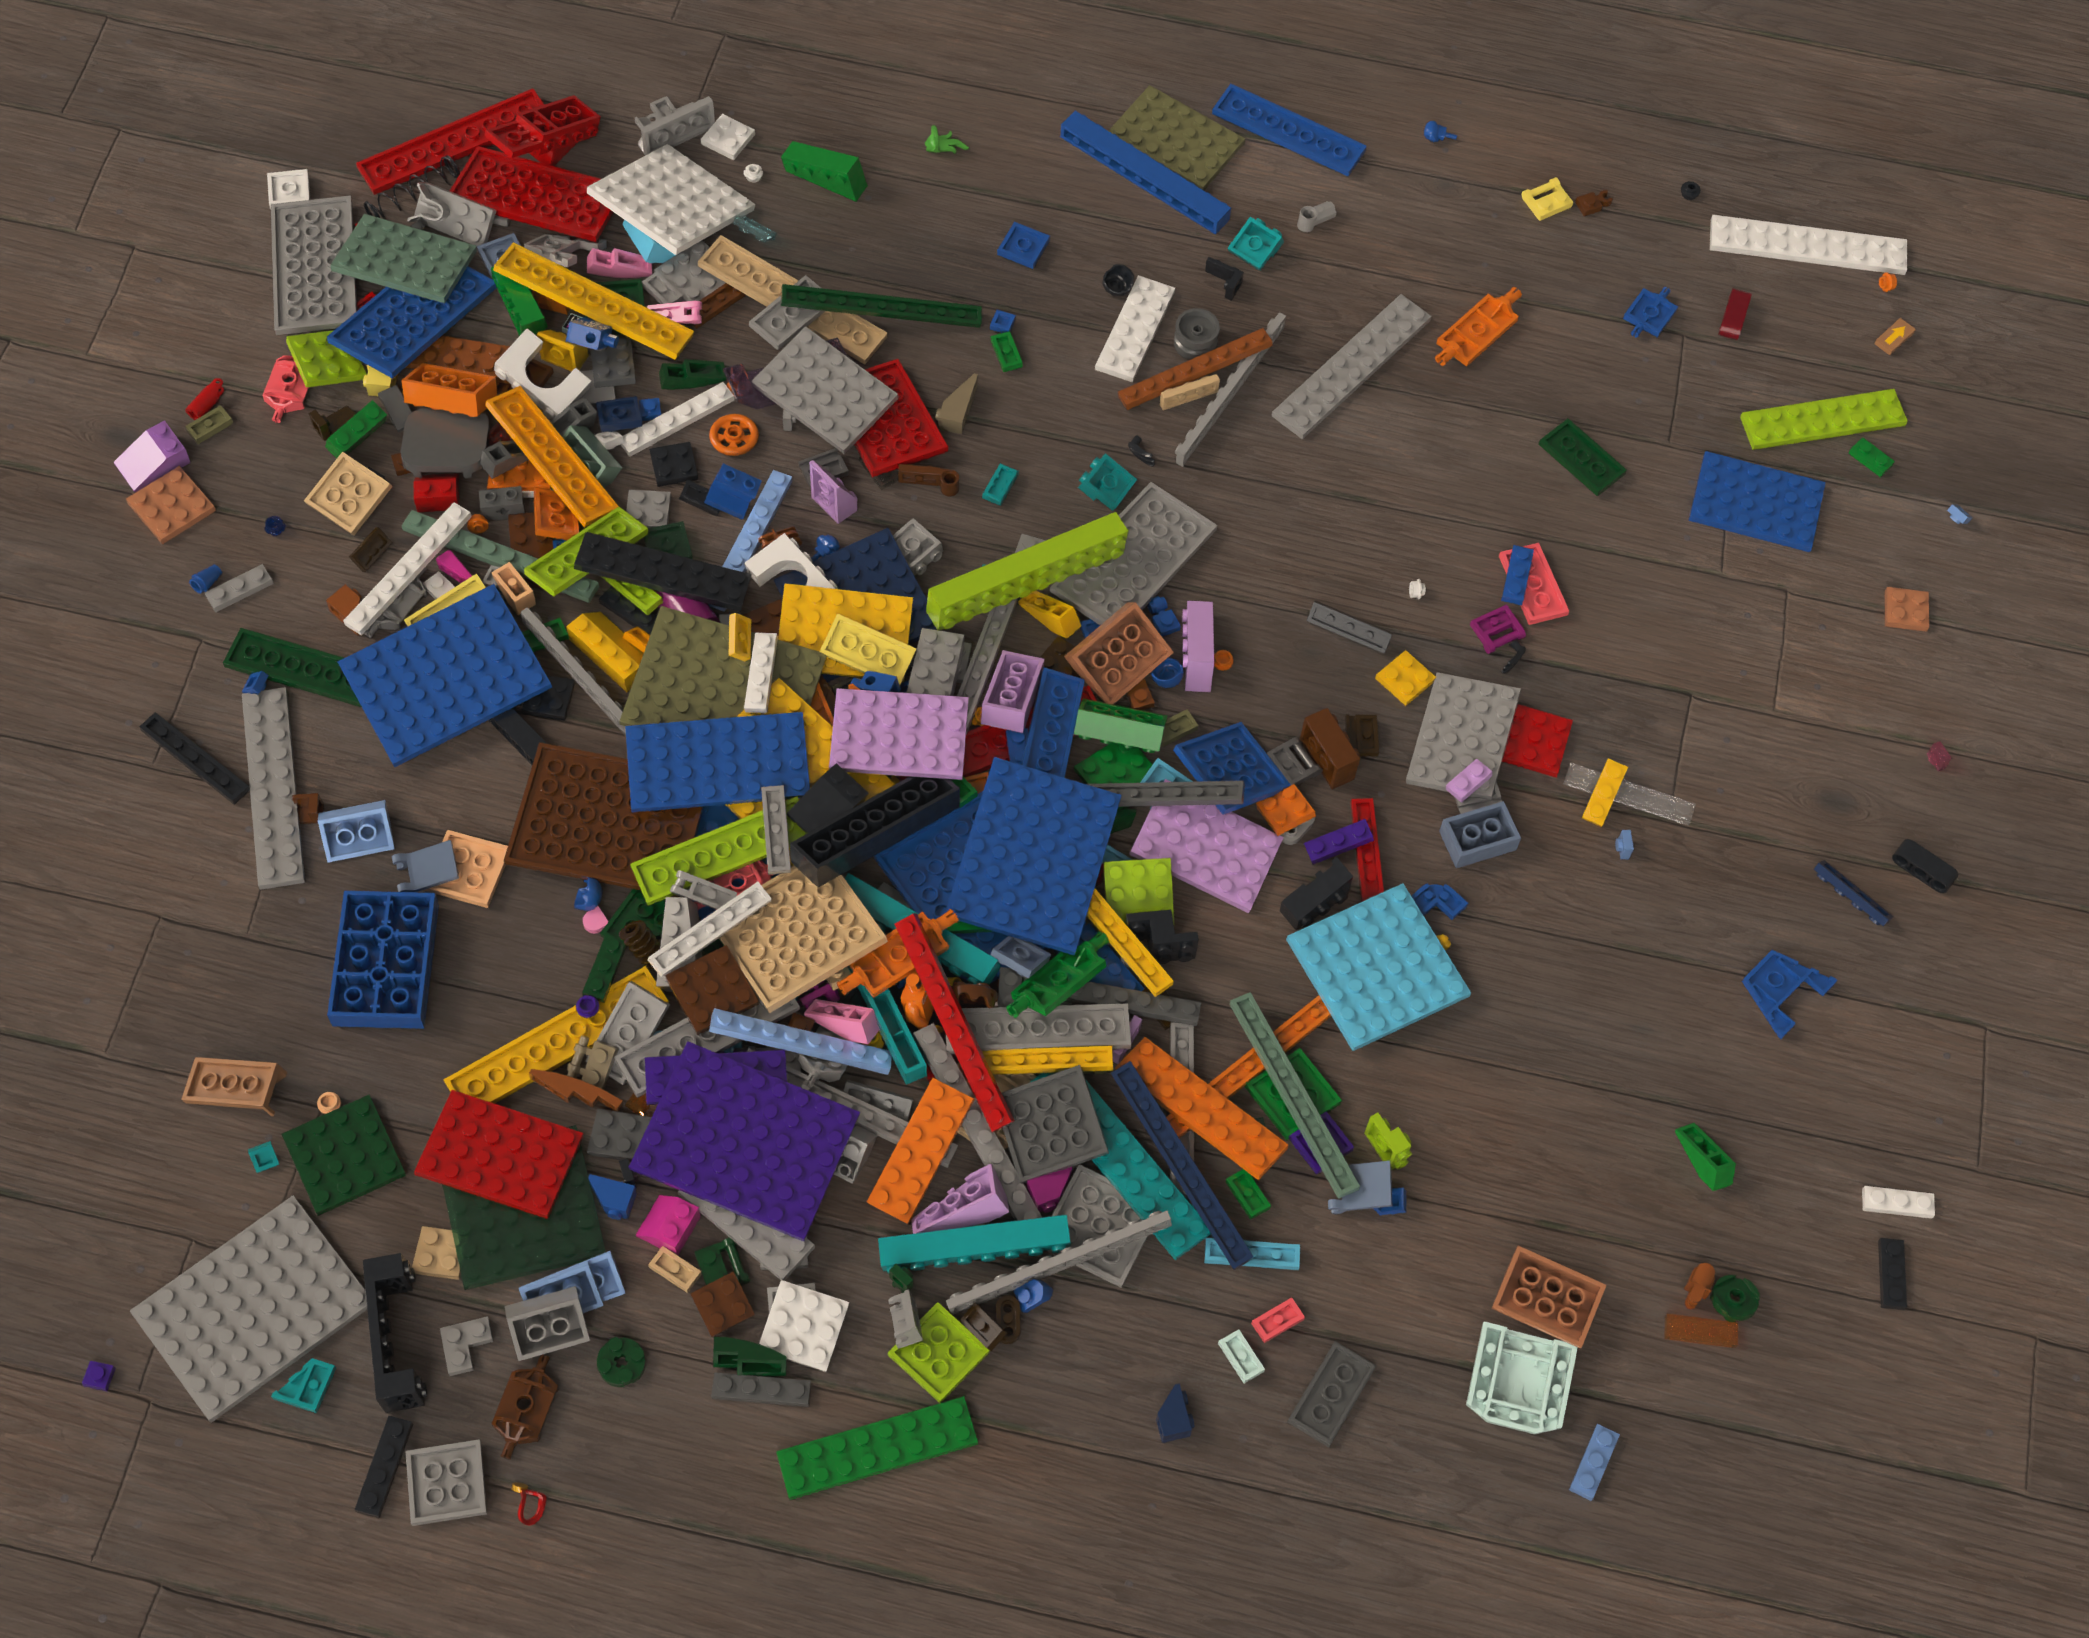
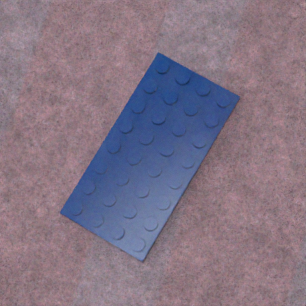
M470 267L466 268L445 304L385 287L329 334L327 341L393 379L497 287L492 279Z
M803 712L625 726L632 812L762 802L761 787L784 785L785 800L796 796L799 799L810 789Z

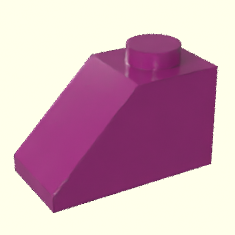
M1072 1167L1027 1180L1026 1189L1039 1213L1042 1211L1048 1213L1056 1209L1071 1178Z

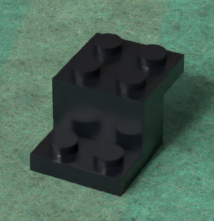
M1171 909L1126 914L1125 924L1139 941L1147 939L1149 952L1159 964L1178 960L1180 962H1188L1195 959L1199 941L1198 932L1175 934Z

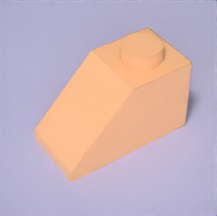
M510 562L491 572L506 601L517 615L521 614V611L525 608H531L536 605L533 590Z

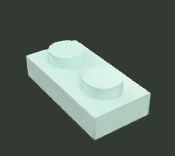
M1239 1329L1219 1340L1218 1345L1244 1384L1265 1371V1368Z

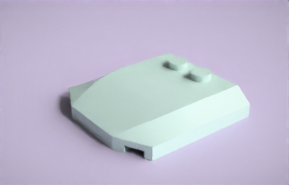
M1483 1322L1466 1405L1487 1423L1535 1435L1561 1429L1578 1347L1556 1339L1552 1341L1509 1330L1504 1326Z

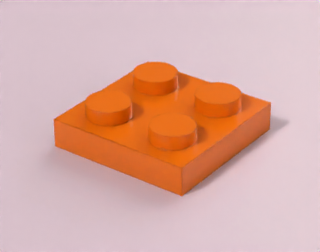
M1295 784L1272 797L1256 803L1257 809L1277 836L1316 817L1314 809Z

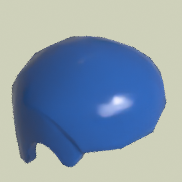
M1168 657L1151 672V676L1159 687L1165 689L1173 688L1181 682L1184 670L1179 661Z
M594 878L584 880L587 886L578 889L574 909L591 911L600 904L603 890L600 882Z

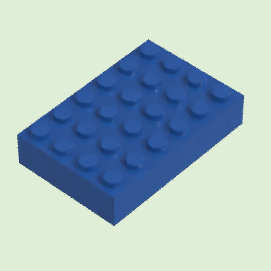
M344 891L327 1013L332 1026L425 1028L439 903L435 893Z

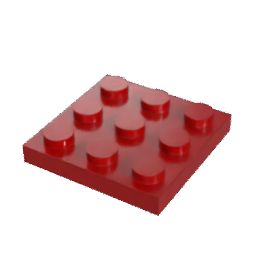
M1518 704L1502 762L1557 778L1573 720Z

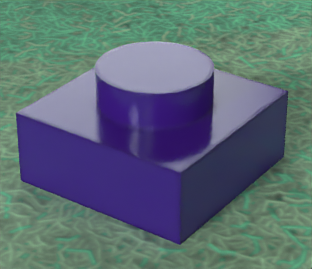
M90 1360L82 1385L108 1391L116 1368L114 1365Z

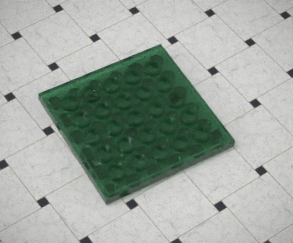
M576 1125L567 1127L578 1131ZM581 1144L548 1219L443 1185L464 1290L580 1263L606 1253Z

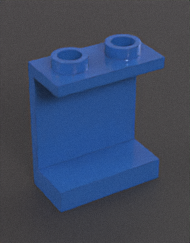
M723 463L709 488L704 503L743 520L750 501L755 499L762 480Z

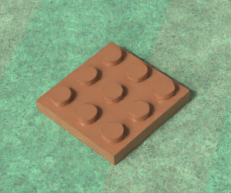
M180 466L126 498L128 505L162 545L216 511L215 506Z

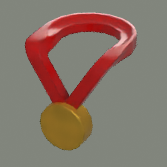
M512 1483L511 1490L520 1493L522 1497L518 1509L519 1521L524 1525H534L543 1515L547 1500L546 1495L528 1489L526 1484ZM527 1494L539 1498L537 1512L530 1519H525L523 1515Z

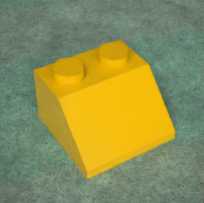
M550 329L537 333V337L543 341L542 349L540 350L541 360L572 372L575 368L580 370L589 356L587 347L566 342L567 336L562 332Z

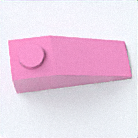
M815 999L804 1013L805 1017L815 1020L819 1025L852 1042L869 1044L879 1031L872 1008Z

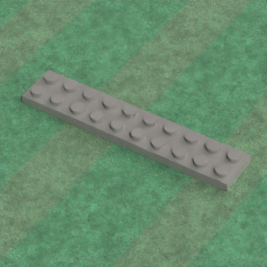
M1400 294L1274 409L1272 417L1301 439L1305 438L1431 321L1432 316Z
M284 687L264 690L259 694L244 693L242 694L258 887L262 890L305 883L298 806L292 801V795L297 794L287 689Z

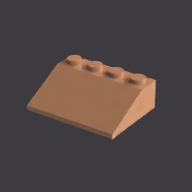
M1128 602L1064 657L1076 673L1085 680L1105 703L1114 704L1174 652L1137 603Z
M1517 1246L1492 1309L1581 1349L1606 1284L1521 1246Z

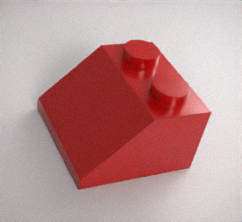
M459 473L422 475V478L416 477L414 479V502L417 512L446 511L454 502L460 505Z

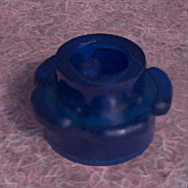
M271 516L265 521V532L272 536L280 535L286 528L285 523L278 516Z

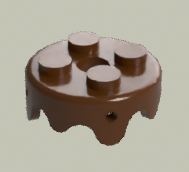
M954 982L953 986H951L961 1008L991 1009L998 1007V994L987 983L966 984L965 982Z

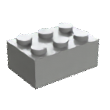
M576 1286L505 1306L506 1319L518 1361L590 1341Z

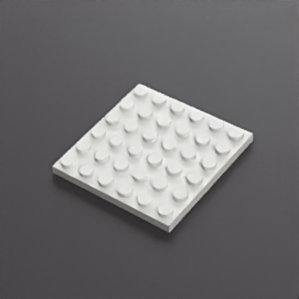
M668 144L587 187V194L675 255L751 213L755 208V204Z

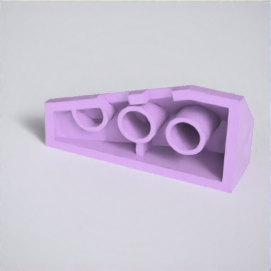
M989 1164L964 1178L966 1182L956 1190L951 1188L947 1191L949 1195L941 1202H933L911 1219L913 1234L978 1225L990 1222L1008 1213L1007 1196L993 1165Z

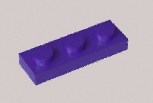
M1366 819L1305 842L1304 845L1312 865L1370 843L1374 841Z

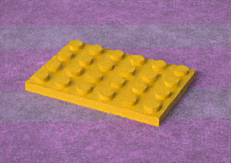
M785 583L778 640L820 652L838 613L908 645L913 597ZM828 657L821 673L863 678L864 673Z

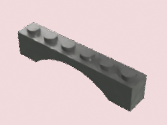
M584 397L567 406L550 423L563 437L570 425L585 426L587 428L594 426L597 411ZM514 440L499 441L482 451L480 464L493 479L529 459Z

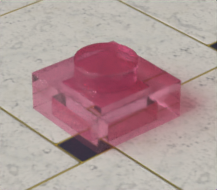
M1941 741L1934 743L1927 753L1929 762L1935 766L1937 771L1945 769L1952 759Z

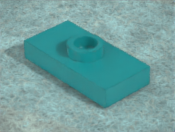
M1000 463L984 490L982 498L1001 506L1017 479L1019 471Z

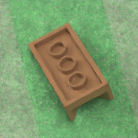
M195 1057L181 1100L186 1104L263 1109L270 1116H274L275 1112L269 1106L275 1084L287 1076V1072L277 1063Z

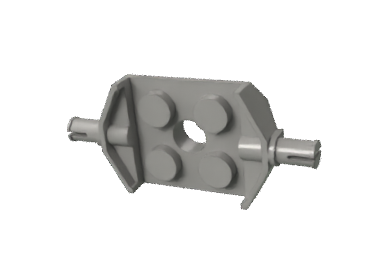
M426 567L403 590L399 598L394 600L364 632L365 636L372 638L378 629H401L400 623L423 595L427 597V592L420 581L421 575L427 570Z
M819 1025L818 1029L815 1032L846 1040L843 1037L835 1034L834 1032L826 1029L821 1025ZM799 1054L798 1058L802 1069L809 1073L804 1081L806 1086L809 1084V1088H812L816 1080L819 1079L827 1082L839 1080L848 1067L845 1064Z

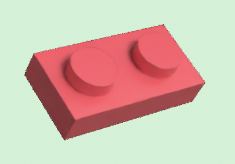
M1291 1297L1252 1320L1251 1324L1262 1341L1266 1343L1303 1321L1305 1316Z

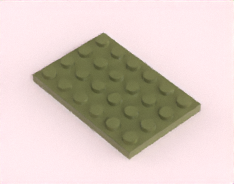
M1150 85L1109 130L1112 134L1132 144L1139 151L1148 154L1152 159L1162 163L1165 167L1178 173L1181 177L1194 183L1202 190L1208 187L1245 144L1244 137Z

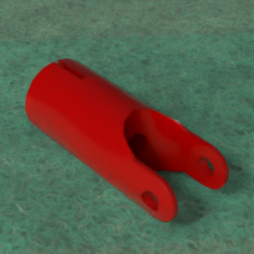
M215 378L195 397L185 409L188 416L196 420L213 408L224 392L222 379Z

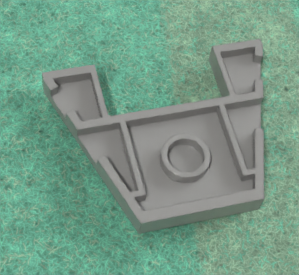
M544 234L525 243L524 248L556 264L570 267L577 263V255L572 254L573 251L577 249L591 251L592 248L604 250L607 248V240L599 239L598 243H593L582 238L573 241L570 240V236Z

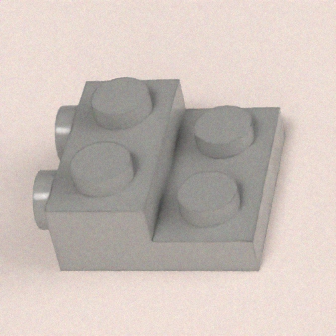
M914 518L893 535L914 576L916 574L922 575L931 561L937 562L942 557V543Z

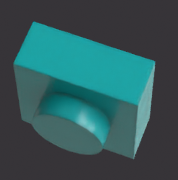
M271 1141L248 1149L256 1173L279 1165V1160Z

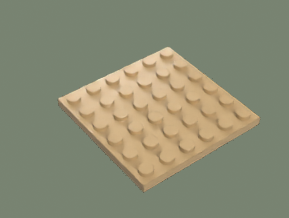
M795 866L791 867V873L779 874L761 885L772 898L770 903L719 937L723 945L728 946L742 973L769 1013L888 942L883 931L842 875L818 888Z

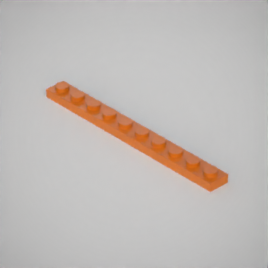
M1318 995L1273 1031L1286 1053L1329 1019L1331 1014ZM1252 1048L1208 1084L1229 1099L1242 1089L1246 1083L1262 1073L1265 1067L1255 1049ZM1172 1113L1166 1117L1179 1139L1191 1130Z

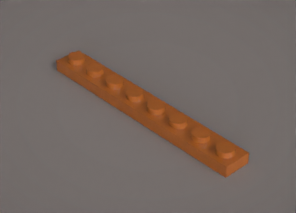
M1261 328L1118 391V397L1126 410H1129L1161 396V392H1164L1166 389H1173L1187 382L1195 381L1273 346L1272 340L1264 328Z

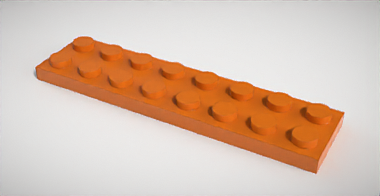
M1146 1037L1115 1067V1070L1131 1061L1157 1104L1169 1113H1172L1182 1123L1257 1180H1260L1288 1149L1286 1142Z

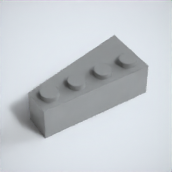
M666 897L660 949L699 923L697 904L689 898ZM703 949L671 972L701 958ZM657 973L656 986L665 992H673L665 976L661 978Z

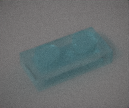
M736 216L733 224L737 225L740 231L754 234L755 239L761 242L775 240L776 232L746 216Z

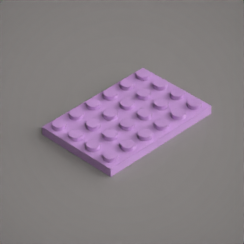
M837 688L829 769L837 763L844 771L851 773L962 780L969 697Z
M1216 805L1152 806L1129 855L1137 859L1171 858L1172 876L1249 913L1284 837L1277 836L1276 833L1233 812L1223 815Z

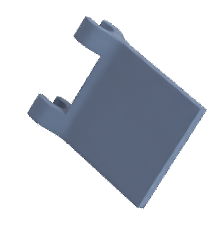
M451 840L412 853L392 855V861L394 865L396 864L397 870H403L408 867L411 882L398 884V892L417 893L459 879Z
M1391 1161L1348 1165L1360 1185L1359 1190L1342 1197V1200H1328V1210H1331L1332 1214H1340L1350 1210L1391 1207Z

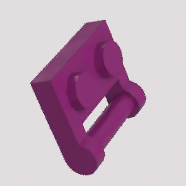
M1507 604L1470 622L1471 628L1482 642L1484 650L1488 654L1495 652L1496 648L1511 641L1521 640L1526 637L1525 630ZM1508 628L1513 629V632L1492 641L1490 639L1491 636Z

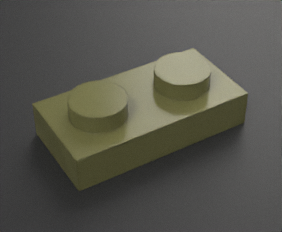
M220 405L186 425L185 428L194 441L200 444L232 425L233 421Z
M1188 709L1167 719L1161 748L1198 730L1199 725Z

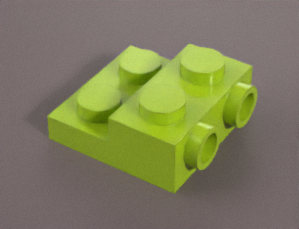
M1377 1112L1370 1116L1364 1134L1381 1160L1391 1161V1170L1394 1168L1399 1170L1409 1163L1407 1159L1412 1155L1410 1151L1411 1140L1405 1132L1402 1133L1399 1127L1390 1131L1389 1122Z

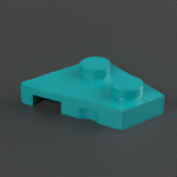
M312 1358L303 1366L301 1371L292 1375L288 1379L289 1382L279 1391H274L271 1397L274 1400L317 1413L336 1367L335 1365Z

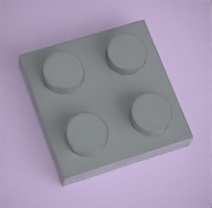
M629 490L626 512L645 525L650 531H667L671 492Z

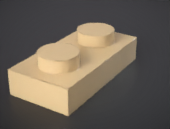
M664 1246L661 1247L648 1264L650 1269L686 1293L690 1291L702 1275L699 1269Z

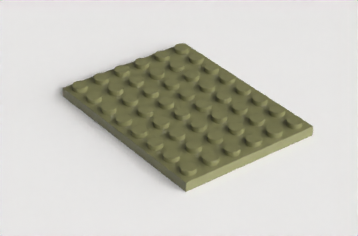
M661 606L621 715L620 725L631 726L737 717L744 710L751 659L744 662L729 656V625ZM751 632V658L755 633ZM778 640L772 683L780 678L811 706L827 655Z

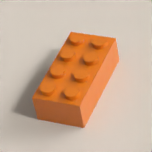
M421 363L402 379L404 403L430 407L433 410H446L450 413L466 414L470 417H478L487 409L485 406L486 401L497 396L495 376Z

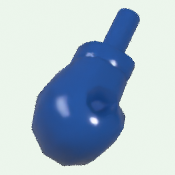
M1429 121L1424 129L1425 138L1431 142L1443 141L1445 137L1454 140L1457 138V135L1446 132L1447 127H1443L1435 121Z
M832 535L819 536L816 541L817 547L814 548L816 554L811 557L812 562L839 550L840 544L838 540Z

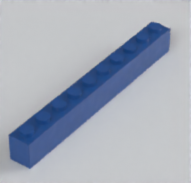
M1074 111L1061 124L1060 137L1213 234L1216 235L1230 220L1231 207L1226 203L1216 199L1194 183L1187 181L1178 173L1171 171L1162 163L1155 161L1148 154L1139 151L1132 144L1123 141L1117 135L1112 134L1101 125L1088 119L1085 115Z

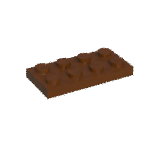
M534 512L508 515L510 547L537 559L553 550V538L535 535ZM523 578L530 588L540 587L534 581Z

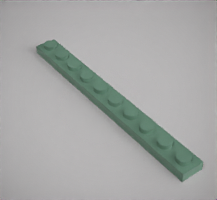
M411 510L402 524V529L405 532L422 537L437 519ZM460 529L444 546L493 566L502 567L510 562L521 577L529 580L531 579L524 574V568L538 560L535 557ZM583 577L563 590L562 593L590 603L599 588V583Z
M1251 992L1230 1000V1007L1337 1198L1340 1199L1358 1191L1360 1185Z

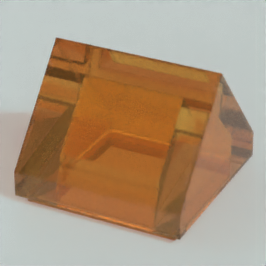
M633 1093L625 1106L636 1114L643 1116L651 1105H647L646 1093L638 1098Z

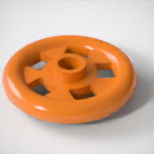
M728 414L720 417L713 423L709 433L712 446L718 452L729 456H739L749 452L755 447L759 437V431L754 421L741 414ZM731 422H740V425H731ZM720 428L726 429L723 435L718 433ZM749 429L751 435L745 436L743 430ZM725 440L729 445L724 446L722 442ZM742 441L745 442V445H743V446H741V447H738V446L736 445V444L741 443Z

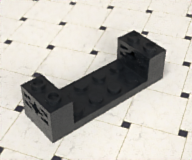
M402 1253L363 1260L376 1400L385 1413L425 1406L424 1398L428 1397L426 1383L422 1382L421 1375L418 1376L414 1369L396 1372L395 1366L391 1365L390 1357L394 1356L392 1342L388 1340V1333H391L392 1329L390 1319H386V1310H389L387 1295L413 1291L412 1282H416L414 1268H411L409 1260H405Z

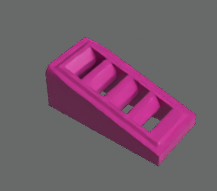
M447 550L436 558L438 568L459 583L472 577L451 550Z

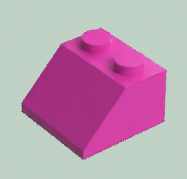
M659 1195L636 1233V1237L660 1249L664 1246L678 1256L701 1217L699 1207L679 1197Z

